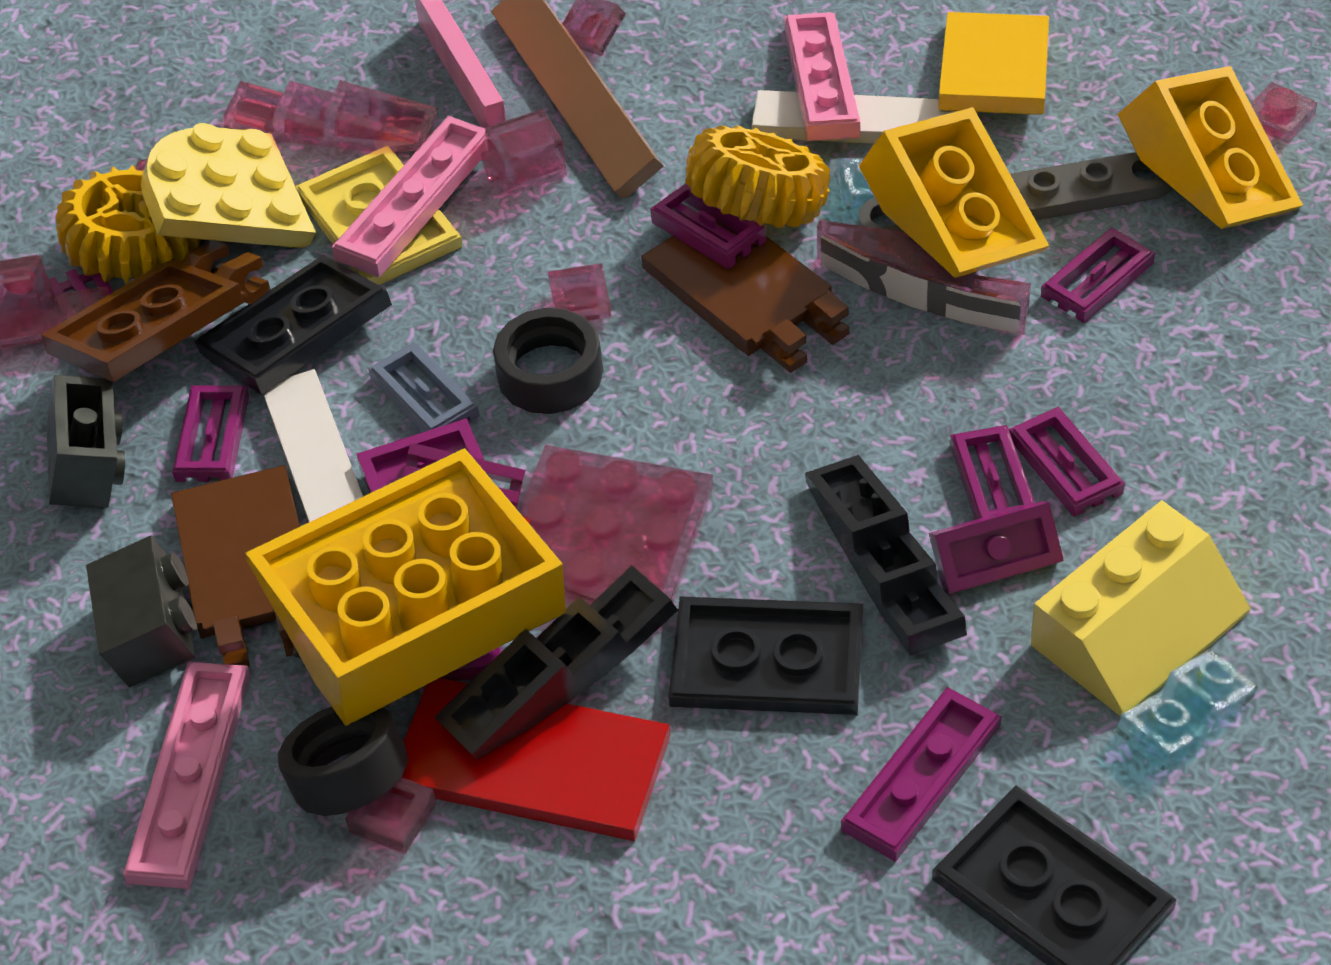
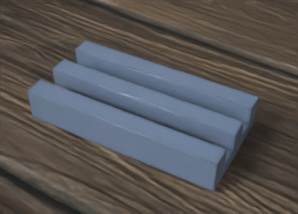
M416 342L409 344L368 368L370 379L421 432L466 418L471 421L480 415L478 405ZM411 360L455 407L448 410L430 392V388L420 378H417L404 363ZM393 371L398 376V378L435 414L436 418L433 419L412 398V396L389 374V372Z

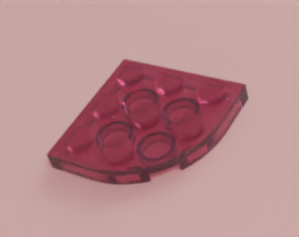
M545 445L524 498L522 515L530 520V526L563 563L566 598L575 601L580 596L586 603L591 605L633 565L674 603L714 488L713 474Z

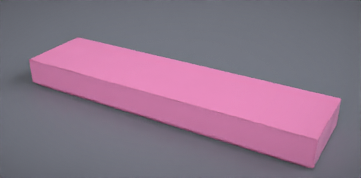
M415 0L418 22L479 125L484 129L492 131L493 141L507 137L508 129L504 101L443 1Z
M835 13L785 16V36L807 141L860 138V118Z
M447 116L332 246L334 260L380 278L494 146L492 131Z
M200 662L187 663L123 873L127 884L190 889L251 675L248 666Z

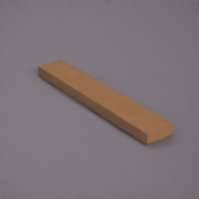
M502 0L491 10L493 16L618 196L622 199L629 197L664 167L546 0Z

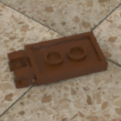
M716 221V224H718L719 226L723 227L724 229L728 230L736 236L738 235L737 233L733 232L732 230L728 229L727 227L723 226L722 224ZM674 236L641 255L642 268L744 354L750 356L759 349H762L790 373L807 363V354L798 349L806 344V335L796 327L800 322L804 321L832 345L849 335V326L844 322H840L849 315V307L833 294L832 286L767 236L766 242L760 247L752 243L751 253L745 258L736 255V264L729 270Z
M215 240L188 252L182 262L171 259L41 334L47 354L115 382L243 303L252 305L271 289L268 280L253 276L245 283L246 276L251 271H258L264 267L262 258L247 252L224 264L220 263L211 271L213 262L218 258L227 257L230 255L227 244Z
M282 465L172 492L171 496L189 581L188 585L193 612L200 638L216 635L218 648L223 656L224 664L249 667L250 661L243 628L277 620L286 657L293 656L294 645L246 558V552L300 527L286 466Z

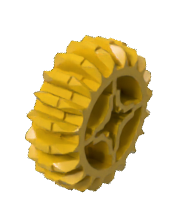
M721 125L716 126L715 129H704L702 134L696 135L686 160L685 183L691 188V193L697 198H702L707 206L719 208L722 214L737 216L741 221L754 220L760 226L765 223L781 228L786 224L794 228L800 227L801 224L813 223L814 218L819 216L822 206H825L830 191L828 188L831 178L829 176L830 169L823 163V159L819 155L812 154L807 146L795 144L792 139L778 137L774 132L770 134L761 132L756 127L751 130L744 129L739 125L732 128Z
M134 165L128 170H117L111 166L109 172L105 174L91 171L89 181L82 179L74 180L73 189L62 192V201L57 205V214L55 215L56 231L62 253L68 256L71 266H82L85 276L100 273L104 282H108L115 277L123 278L125 284H128L131 279L138 278L171 259L182 262L188 252L199 246L201 239L160 236L157 234L142 194L141 179L143 171L136 170Z

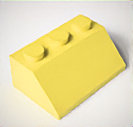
M1161 500L1034 603L1030 645L1120 717L1126 719L1249 614L1251 608L1210 535Z

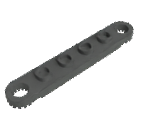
M1136 152L1010 174L1035 220L1158 199L1167 195L1172 189L1162 178L1143 180L1134 175L1137 171L1151 170L1140 161ZM876 198L868 200L860 208L859 231L869 242L887 246L914 241L897 224L881 226L872 221L880 215L887 216L881 210Z

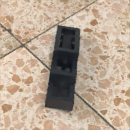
M856 455L806 472V483L821 513L873 603L910 656L967 636L965 615L938 584L936 563L910 533L908 513L863 459Z
M631 565L591 605L579 596L566 609V613L557 617L537 638L525 629L434 717L477 760L531 729L582 694L632 654L677 613L678 609L665 593Z

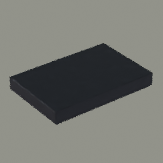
M322 255L272 288L252 305L248 304L197 338L195 343L199 353L211 363L262 395L386 310L392 303L385 288L331 258Z
M680 596L668 696L669 707L858 715L863 604Z
M1017 785L932 870L933 881L1046 965H1124L1175 909L1177 900Z

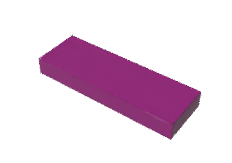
M946 687L841 820V831L896 862L1000 728L1002 716Z

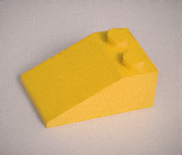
M1231 66L1156 80L1117 114L1140 161L1221 229L1285 214L1303 206Z
M973 107L884 130L859 164V168L883 213L955 278L1041 253L1049 247L1046 238Z

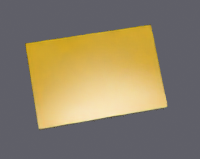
M947 12L938 110L960 111L973 107L976 112L1044 114L1049 16Z

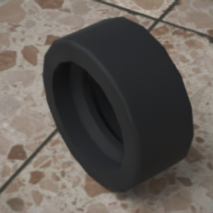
M546 307L531 310L510 320L497 334L493 347L497 379L501 393L512 405L532 413L553 414L577 407L589 400L599 388L603 374L600 341L596 328L584 316L559 308ZM549 345L565 346L577 351L581 355L573 366L562 372L548 375L531 374L519 369L515 365L524 354L535 348Z
M332 706L318 711L293 729L284 739L277 754L279 769L295 802L305 812L320 816L346 814L369 805L386 794L398 782L408 763L406 746L390 711L385 707L347 726ZM356 751L347 758L330 764L340 756Z

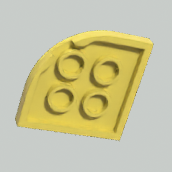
M199 123L194 128L169 134L161 139L150 152L142 174L141 189L158 235L295 248L311 245L316 232L272 134L256 129L244 131L217 128L210 124Z

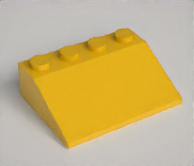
M465 448L246 552L248 564L314 683L346 726L514 640L525 629L530 632L566 613L563 563Z

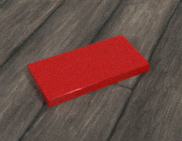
M438 678L426 685L403 740L407 750L408 763L402 777L391 790L636 841L671 736L670 724L566 704L531 729L476 760L434 717L468 683Z

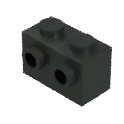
M54 375L46 425L49 505L109 508L112 485L123 484L124 450H117V445L121 443L123 416L122 411L114 410L112 381L105 378Z
M150 535L86 564L99 655L128 687H132L195 658L191 632L197 629V624L189 604L184 599L182 589L188 586L189 581L185 568L175 553L167 555Z

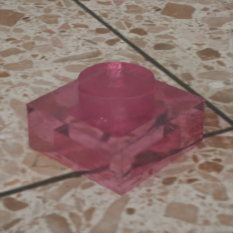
M575 0L562 24L581 50L602 56L626 13L618 4L607 0Z
M1271 82L1255 98L1251 106L1265 133L1289 144L1316 115L1318 102Z
M602 263L548 271L553 308L570 310L584 316L588 321L611 318L610 301Z
M401 777L386 794L369 805L348 813L345 820L349 833L406 855L437 804L434 790Z

